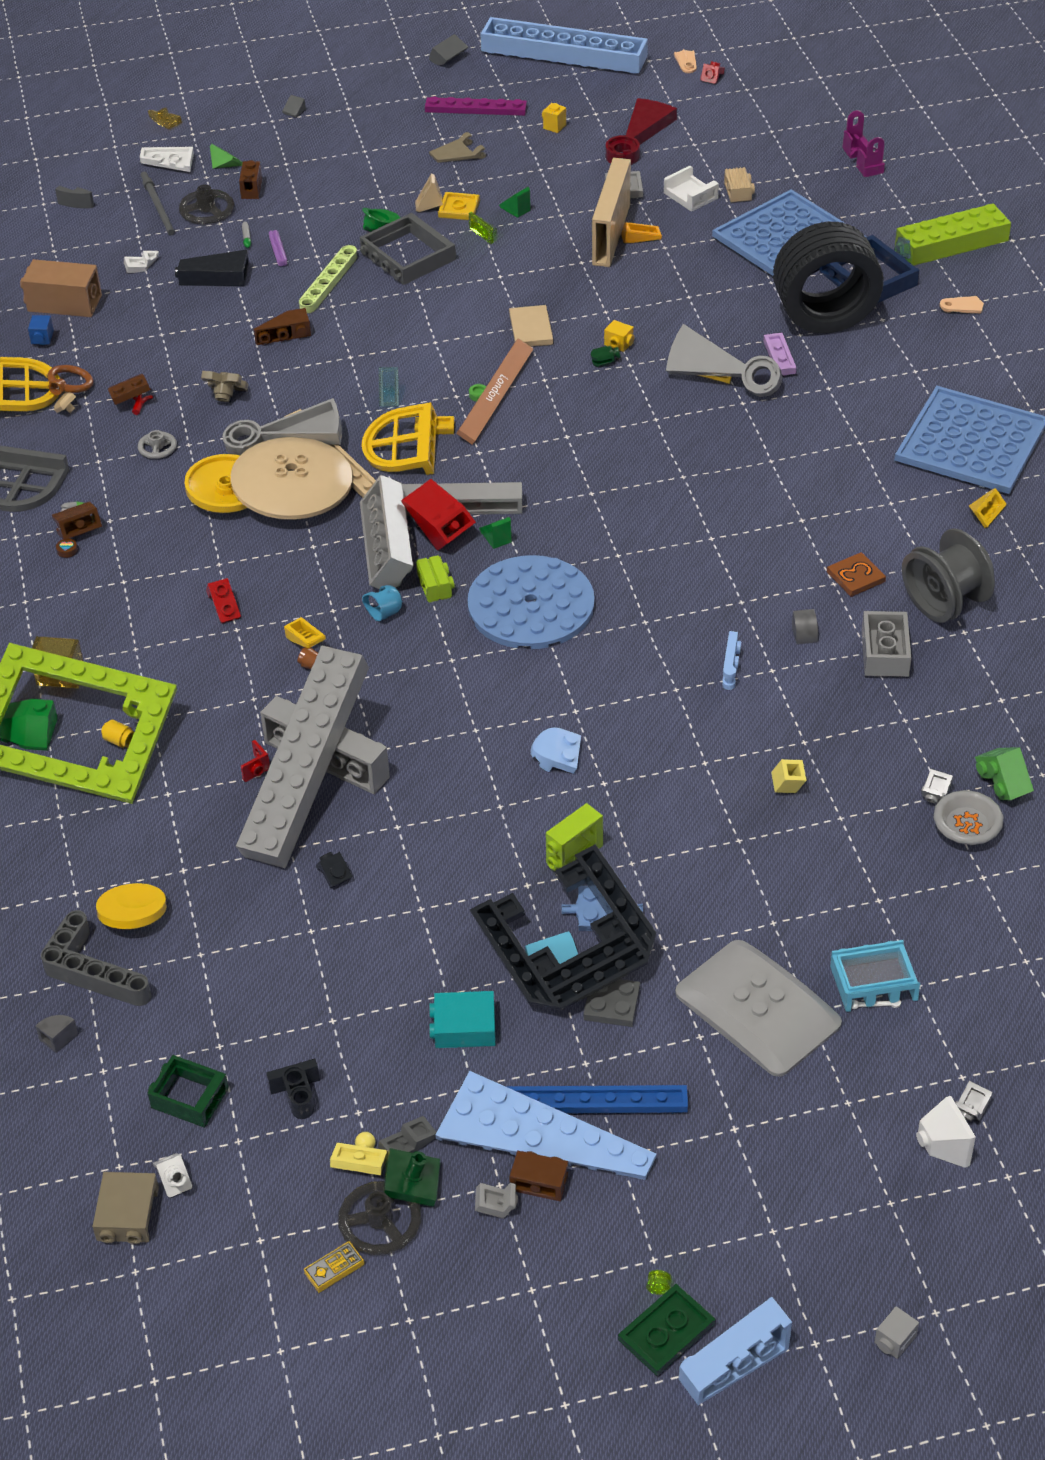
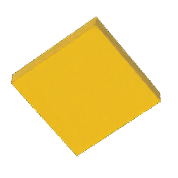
M445 192L442 199L443 205L440 206L438 211V217L473 220L480 201V195Z

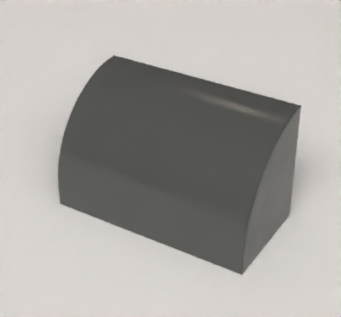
M454 34L432 48L429 60L436 65H443L467 50L468 46Z

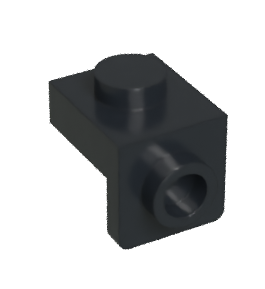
M329 852L319 858L320 861L316 868L317 870L321 869L330 888L353 877L340 852L334 855L332 852Z

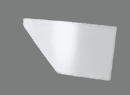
M143 251L142 257H124L127 273L146 271L158 258L159 252Z

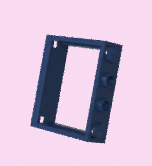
M873 234L866 237L875 256L899 274L884 281L883 291L878 303L918 285L919 269ZM833 262L820 267V273L837 286H840L851 274L841 266L846 262Z

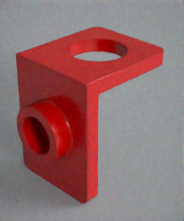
M256 740L252 741L253 753L256 758L241 765L244 782L260 776L268 771L270 767L268 753Z

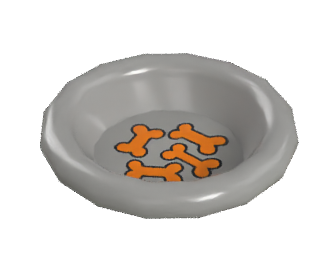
M968 790L952 792L942 797L935 806L933 816L937 829L946 838L967 845L983 844L995 838L1003 827L1004 818L1000 807L990 797Z

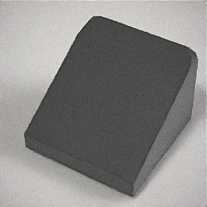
M291 95L282 113L298 117L306 110L305 99Z

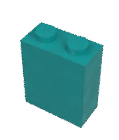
M494 991L434 993V1003H430V1018H434V1023H430V1038H435L436 1048L495 1046Z

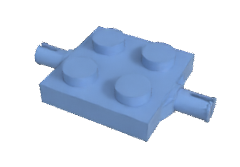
M588 886L578 887L576 904H562V914H576L579 921V931H592L590 923L607 915ZM643 903L637 904L643 912Z

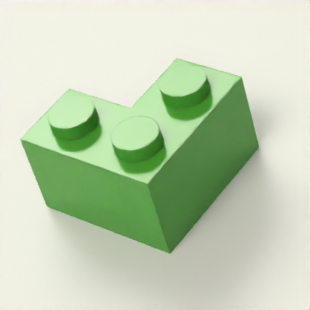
M1020 747L996 748L975 757L977 762L976 769L981 778H993L994 791L999 800H1012L1034 791Z

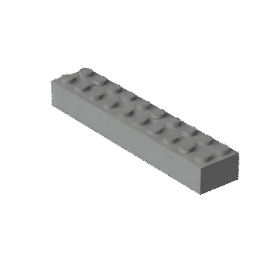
M321 646L236 847L245 858L286 868L368 672L369 666L363 655Z

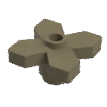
M202 371L201 379L208 382L210 388H214V399L217 401L230 402L233 390L245 392L248 390V383L242 380L240 374L220 372L219 374L212 371Z

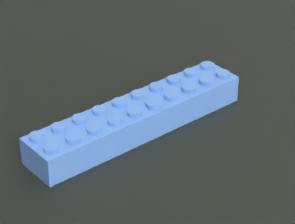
M494 17L489 18L481 32V51L490 54L498 53L505 56L512 55L520 58L526 57L535 60L561 62L568 65L576 64L583 67L590 66L597 67L598 69L625 71L632 74L640 72L647 58L648 39Z

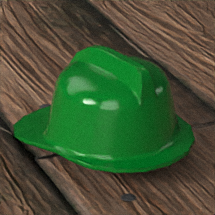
M362 209L365 213L363 229L369 232L400 218L396 213L385 209Z

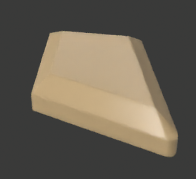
M65 392L56 402L54 410L58 413L66 409L71 413L75 409L71 402L76 396L71 392Z

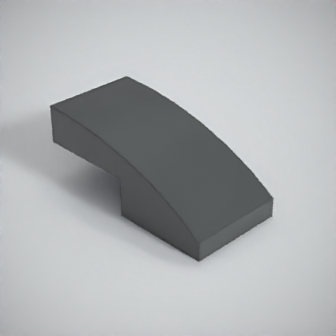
M58 186L55 189L57 201L60 205L73 208L94 207L91 191L80 187L71 190Z
M422 1116L402 1124L400 1132L379 1140L378 1148L387 1150V1154L390 1148L413 1153L434 1140L437 1132L426 1118Z

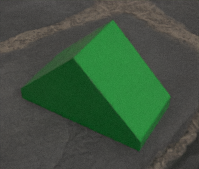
M526 187L499 204L500 208L517 218L531 211L530 188Z
M510 517L479 528L481 534L493 549L512 542Z

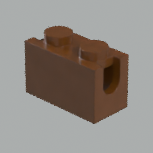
M253 160L243 161L239 179L241 199H259L262 184L260 161H256V163Z
M90 501L52 514V519L58 526L56 528L57 534L63 540L102 527L97 508Z
M517 1150L509 1176L510 1183L516 1184L515 1192L561 1202L569 1175L567 1172L568 1161L559 1157L538 1155L532 1151L524 1152Z

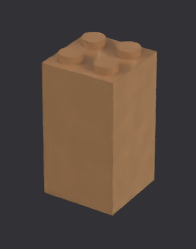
M33 259L20 281V286L24 292V303L27 306L28 312L92 317L102 296L97 265Z

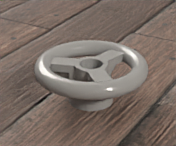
M159 430L151 431L138 442L140 454L150 459L167 457L177 447V441L173 435ZM144 444L152 447V453L144 449ZM171 444L167 450L159 453L163 446Z

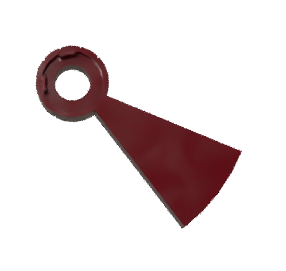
M637 98L626 135L614 136L606 142V160L611 164L613 158L630 159L631 165L635 164L640 158V145L676 121L677 108L658 101Z

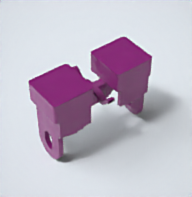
M859 110L853 111L847 118L842 148L849 158H857L856 167L864 177L883 174L885 167L883 162L884 140L881 137H876L868 142L863 136L864 114ZM858 117L857 124L853 125L854 118ZM875 143H878V149L874 146Z

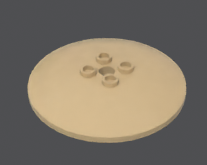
M283 437L256 444L239 456L231 470V486L237 499L254 512L278 519H303L323 514L340 504L348 495L352 485V470L347 459L332 446L307 438Z

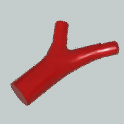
M140 394L138 397H133L135 404L132 413L139 415L143 404L147 400L152 399L153 396L149 395L142 398V394Z

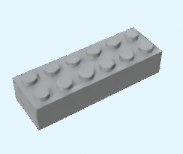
M383 475L378 477L360 501L369 585L377 589L384 585H391L395 588L399 587L402 579L413 568L406 508L401 502L404 497L402 483Z
M275 696L260 712L266 744L278 749L296 704ZM344 727L326 772L375 794L390 778L387 747L380 742H375L365 737L363 734Z

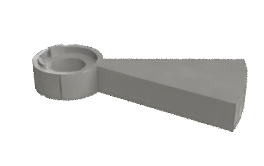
M685 324L682 325L675 337L666 368L669 374L742 377L743 384L749 392L759 397L772 395L779 389L783 379L781 368L772 358L759 355L751 358L744 364ZM760 369H768L771 372L769 382L763 385L756 384L754 381L756 372Z
M334 398L263 426H259L258 423L252 420H240L230 424L223 432V441L227 453L241 455L256 444L283 437L307 438L328 445H341L342 425ZM249 435V438L237 441L240 436Z

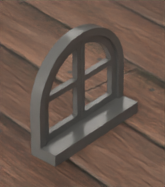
M0 446V468L21 471L15 482L0 480V486L11 487L6 499L0 498V510L20 512L34 509L48 502L57 493L69 472L66 455ZM30 472L53 475L46 487L24 484ZM20 489L40 492L31 498L14 501Z

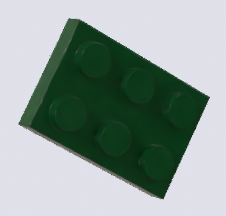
M675 1284L618 1334V1341L658 1376L715 1325L716 1319L678 1284Z

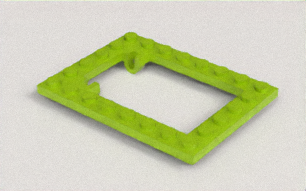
M9 643L0 662V724L23 671L125 696L126 699L122 706L123 711L128 716L139 719L124 760H116L114 766L109 763L108 757L102 756L96 770L0 745V770L133 804L176 694L177 685Z

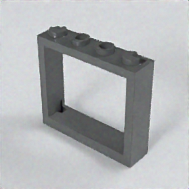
M413 213L360 237L361 253L403 285L456 260L455 244ZM412 233L435 251L403 267L379 249V247Z

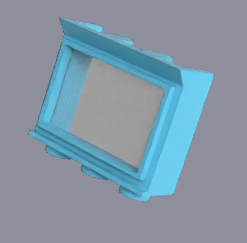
M903 940L832 951L830 967L846 1012L851 1011L852 999L864 997L866 1006L871 1007L875 1005L876 995L888 993L890 1002L895 1003L899 1001L900 991L909 990L913 1001H918L920 982L916 979Z

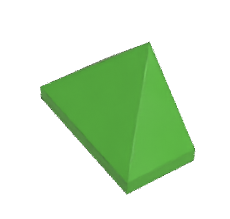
M211 144L210 151L213 169L242 166L243 162Z

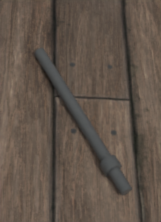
M142 172L140 174L143 180L142 184L148 190L168 235H173L175 231L154 189V183L149 178L147 172Z

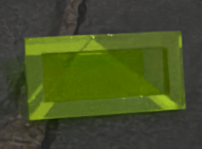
M470 212L469 228L488 243H494L497 228L473 212Z

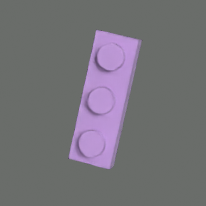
M783 333L764 335L763 341L768 354L779 365L782 375L796 374V365Z

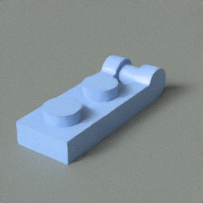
M729 631L723 668L722 685L727 690H732L736 686V669H738L739 656H736V654L741 652V641H737L738 632Z

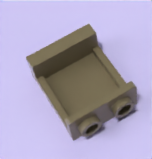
M103 1172L92 1226L97 1241L104 1243L117 1241L131 1244L149 1242L148 1225L153 1197L158 1196L159 1190L155 1173Z

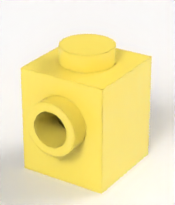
M781 759L771 772L776 793H796L806 782L803 760Z

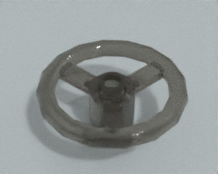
M203 184L197 187V191L189 193L181 200L179 213L185 220L192 223H216L224 220L232 213L235 207L234 200L228 193L211 189V186ZM217 197L227 202V207L223 212L215 206V199ZM193 199H197L195 203L187 205ZM199 209L203 212H211L214 216L197 217L188 212Z
M373 1181L355 1188L344 1199L338 1212V1228L346 1242L350 1241L357 1251L369 1255H387L404 1248L415 1238L421 1225L420 1205L406 1201L411 1210V1222L407 1231L401 1235L392 1222V1204L396 1199L390 1198L381 1192L383 1191L384 1181ZM371 1193L365 1201V1211L349 1215L353 1204L362 1196ZM368 1223L372 1228L383 1229L392 1242L373 1245L361 1241L352 1233L350 1227Z

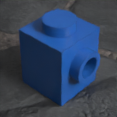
M32 315L28 327L31 344H50L54 332L51 315Z

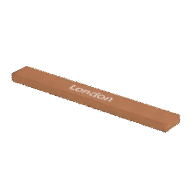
M519 338L515 341L457 431V435L473 445L533 351L532 347Z

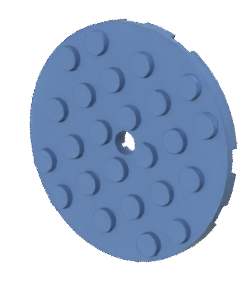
M518 556L495 563L479 574L472 583L468 593L469 616L474 621L478 631L498 644L517 649L518 646H531V649L548 648L549 644L564 643L578 635L587 626L593 615L594 591L587 577L571 564L558 558L547 556Z

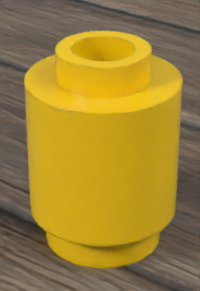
M113 719L106 722L101 729L104 740L121 748L129 747L134 734L131 727Z

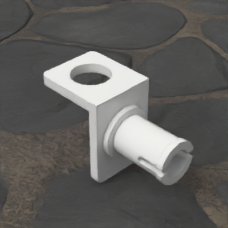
M176 1153L153 1163L159 1172L168 1197L175 1196L192 1188L180 1154Z

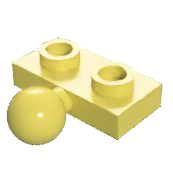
M362 1132L357 1135L355 1145L336 1144L330 1158V1167L381 1175L387 1161V1150L375 1149V1137L369 1132Z

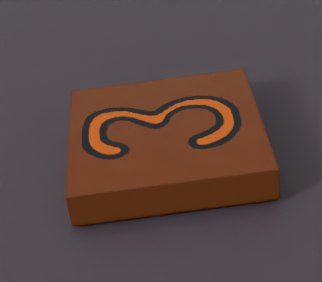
M862 552L827 567V573L851 597L886 582V576Z

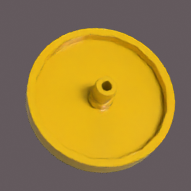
M142 883L114 887L103 893L96 903L98 919L103 924L117 929H134L149 925L161 918L167 908L166 897L163 891L153 885Z

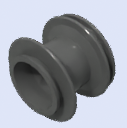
M956 528L948 529L942 534L939 546L940 553L928 547L918 546L912 549L902 562V577L911 600L926 617L938 623L956 619L960 615L963 604L962 596H966L976 602H985L992 597L995 588L994 568L987 551L975 538Z

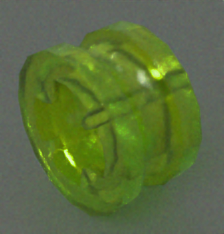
M652 1270L648 1273L649 1281L646 1284V1288L649 1292L663 1295L671 1288L672 1276L662 1270Z

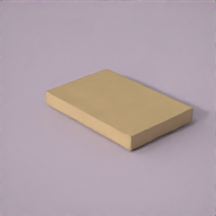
M546 305L509 308L514 342L519 338L530 347L553 344Z

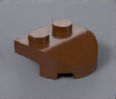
M143 374L136 375L108 388L115 405L151 390Z

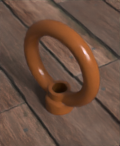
M58 365L51 368L47 374L48 387L53 395H60L64 391L81 393L93 386L91 374L77 366ZM63 372L74 373L83 377L86 382L81 385H68L65 380L56 379L55 375Z

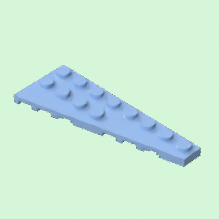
M469 1071L435 1135L436 1139L440 1141H454L465 1146L467 1144L475 1145L491 1151L496 1149L510 1152L512 1155H516L517 1150L524 1152L532 1151L542 1156L559 1157L568 1161L570 1166L571 1164L580 1165L596 1171L601 1169L616 1172L617 1175L646 1180L656 1159V1153L471 1071Z

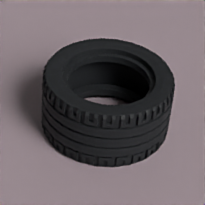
M827 221L803 228L791 236L782 246L773 266L774 283L789 318L797 326L814 333H834L856 325L874 309L883 291V272L869 241L860 230L843 222ZM846 262L854 265L849 277L840 286L831 291L809 293L802 290L807 278L815 270L826 264Z

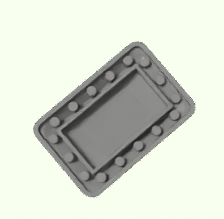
M734 940L727 944L679 982L675 990L676 997L773 1076L779 1077L789 1073L841 1028V1017L827 1003L791 973L743 940Z

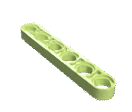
M346 245L340 249L300 298V308H306L307 313H312L318 308L356 261L357 249L355 246Z

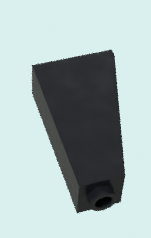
M248 250L180 259L178 267H175V277L178 278L179 285L244 287L249 269Z

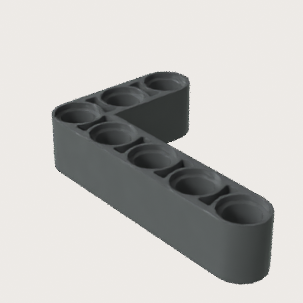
M74 910L69 912L41 952V960L46 975L135 1006L147 1004L152 996L148 978L145 975L78 953L89 937L90 929L86 914L83 911Z

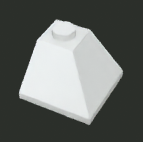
M948 1096L920 1120L916 1136L919 1144L926 1148L930 1156L966 1168L970 1166L976 1136L952 1097Z

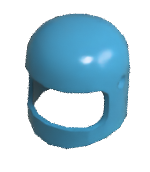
M391 585L381 586L379 592H368L362 597L365 608L376 621L384 620L396 614L402 607L401 595ZM369 596H372L379 606L372 607L369 602Z

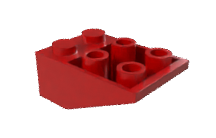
M432 479L401 500L437 551L476 523L464 505Z

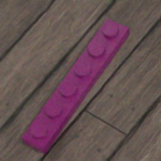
M434 96L427 97L425 103V112L525 116L527 101L520 99H463L454 97L438 98Z

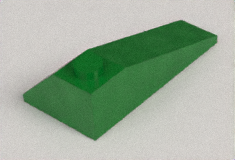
M29 699L9 703L0 724L1 741L5 743L11 741L23 749L47 751L58 719L54 701Z

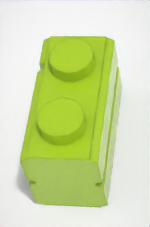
M439 555L429 557V559L417 560V575L427 601L434 602L439 599L451 598V589H454L455 586L453 577H448L449 569L447 563H443Z

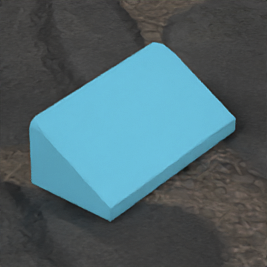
M569 931L525 946V952L528 956L548 946L559 964L578 955Z

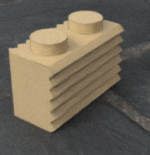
M745 167L725 169L724 185L730 203L751 201L752 194L755 193L754 183H751V174H747Z

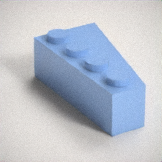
M773 1297L769 1298L695 1355L686 1358L679 1367L680 1382L697 1405H700L789 1350L792 1321Z

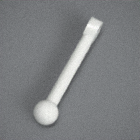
M900 999L895 1003L876 1001L873 1006H892L898 1008L901 1005ZM852 1000L851 1008L857 1009L858 1007L868 1006H866L865 1002Z

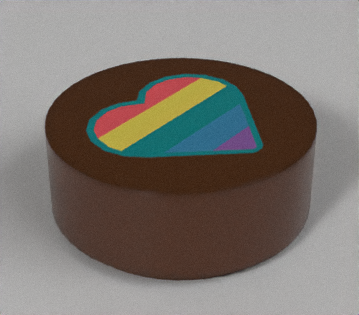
M62 539L56 544L57 554L63 558L72 557L78 551L77 544L73 539Z

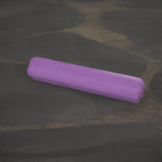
M277 230L270 231L269 238L277 263L280 267L286 266L288 264L279 233Z

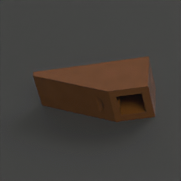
M306 308L286 311L254 328L256 345L311 336L310 321Z

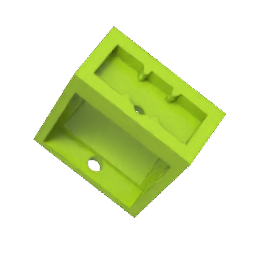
M586 803L546 832V863L549 868L557 870L575 860V854L595 844L600 849L603 846V815Z

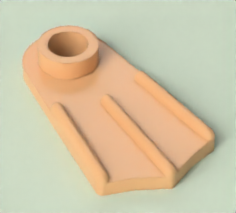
M683 49L680 52H674V56L683 72L693 73L696 71L694 50L687 51Z
M977 296L945 298L940 301V307L945 312L955 311L981 314L984 305Z

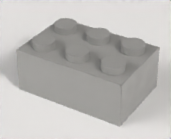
M864 611L861 630L865 676L909 677L911 649L907 612Z

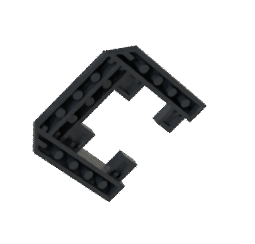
M596 844L575 854L574 861L555 870V876L567 893L586 883L607 914L590 923L591 929L600 943L559 964L548 946L530 956L527 955L508 926L509 923L525 915V911L514 893L496 902L489 899L470 909L474 919L528 1003L563 1010L644 967L649 962L657 935L656 931Z

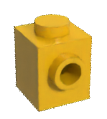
M551 103L542 112L543 129L559 133L566 126V107L556 103Z
M613 320L604 329V345L618 347L619 351L624 352L634 342L633 326Z

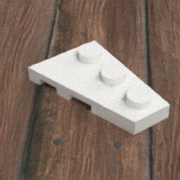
M144 147L141 149L140 162L190 172L194 151L193 147Z

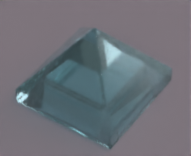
M898 237L894 251L909 259L911 257L910 240Z

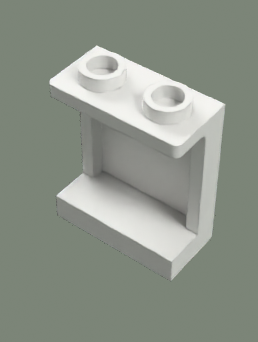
M691 166L664 178V194L691 212L718 199L719 183L716 181L708 184L703 183L693 176V167Z

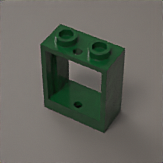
M172 1055L168 1063L163 1064L157 1080L149 1086L147 1095L152 1109L205 1128L228 1091L229 1086L225 1073ZM178 1076L207 1086L195 1107L166 1097Z

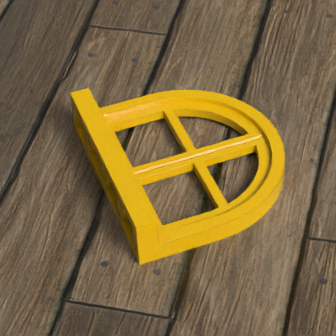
M0 357V411H34L52 404L59 395H53L50 390L40 398L29 400V388L49 389V381H29V369L40 372L47 377L48 371L52 367L30 358ZM3 367L25 368V381L3 380ZM56 374L55 378L60 379L59 375ZM3 387L25 388V401L3 400Z
M432 403L397 408L373 421L365 431L362 439V451L368 463L374 468L385 472H398L423 467L426 475L434 474L437 415ZM419 416L418 432L398 436L399 419ZM394 422L393 437L374 440L382 428ZM418 440L417 457L397 460L398 443ZM393 445L392 460L378 457L374 453L373 448Z

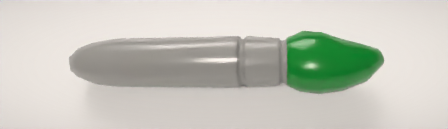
M243 222V244L246 248H249L251 245L249 225L247 222Z

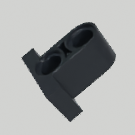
M315 1058L266 1072L271 1095L285 1091L294 1117L297 1119H307L313 1114L314 1104L309 1084L320 1081Z

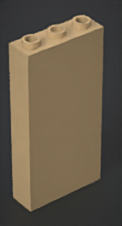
M612 159L592 219V265L611 267L630 207V159Z

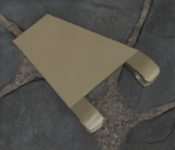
M469 132L464 133L453 142L429 151V154L437 163L473 158L483 159L486 157V154L481 152L485 150L484 146H477L473 152L467 147L473 143L471 139H468L472 137Z

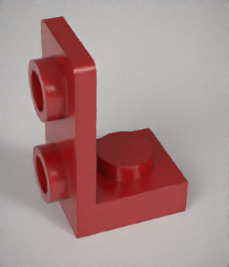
M228 578L208 583L206 592L208 598L213 600L220 623L239 619L241 615Z

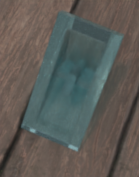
M379 367V406H399L400 385L398 367Z

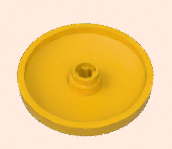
M213 455L192 465L185 476V491L191 502L202 509L218 513H230L246 509L247 507L235 496L231 486V470L240 455Z

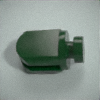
M611 345L591 351L592 364L596 367L612 364L615 362L614 357L621 358L619 348L614 347V350H612Z

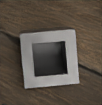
M814 609L793 611L792 629L796 644L818 642V626Z
M65 1015L50 1016L35 1025L39 1040L56 1053L78 1035L75 1020Z

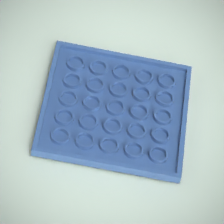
M791 189L712 230V236L773 276L775 259L782 246L791 236L803 228L816 223L843 221Z
M936 385L897 450L894 460L982 487L996 488L999 492L1010 494L1045 430V416Z

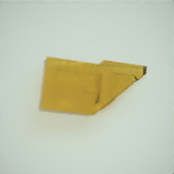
M167 107L157 112L153 110L148 111L149 116L155 122L167 129L182 123L181 116L168 113Z

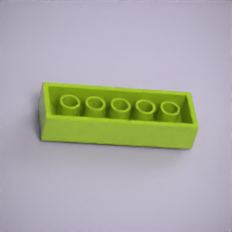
M994 203L987 204L982 207L899 227L896 231L895 247L914 266L1009 241L1011 222Z

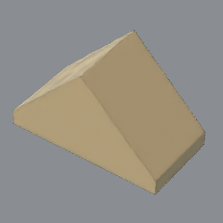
M434 174L429 176L415 201L416 211L418 212L443 205L442 194Z

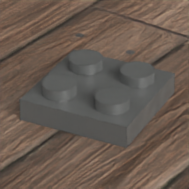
M619 979L589 995L583 1014L584 1020L633 1027L640 982Z

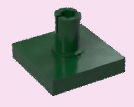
M390 1148L387 1154L382 1196L434 1207L437 1198L440 1159L426 1156L420 1151L411 1153Z

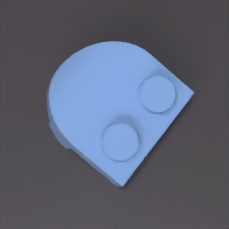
M549 728L537 736L531 746V755L536 757L540 762L539 766L545 771L550 772L552 767L574 774L577 769L581 735L561 728Z

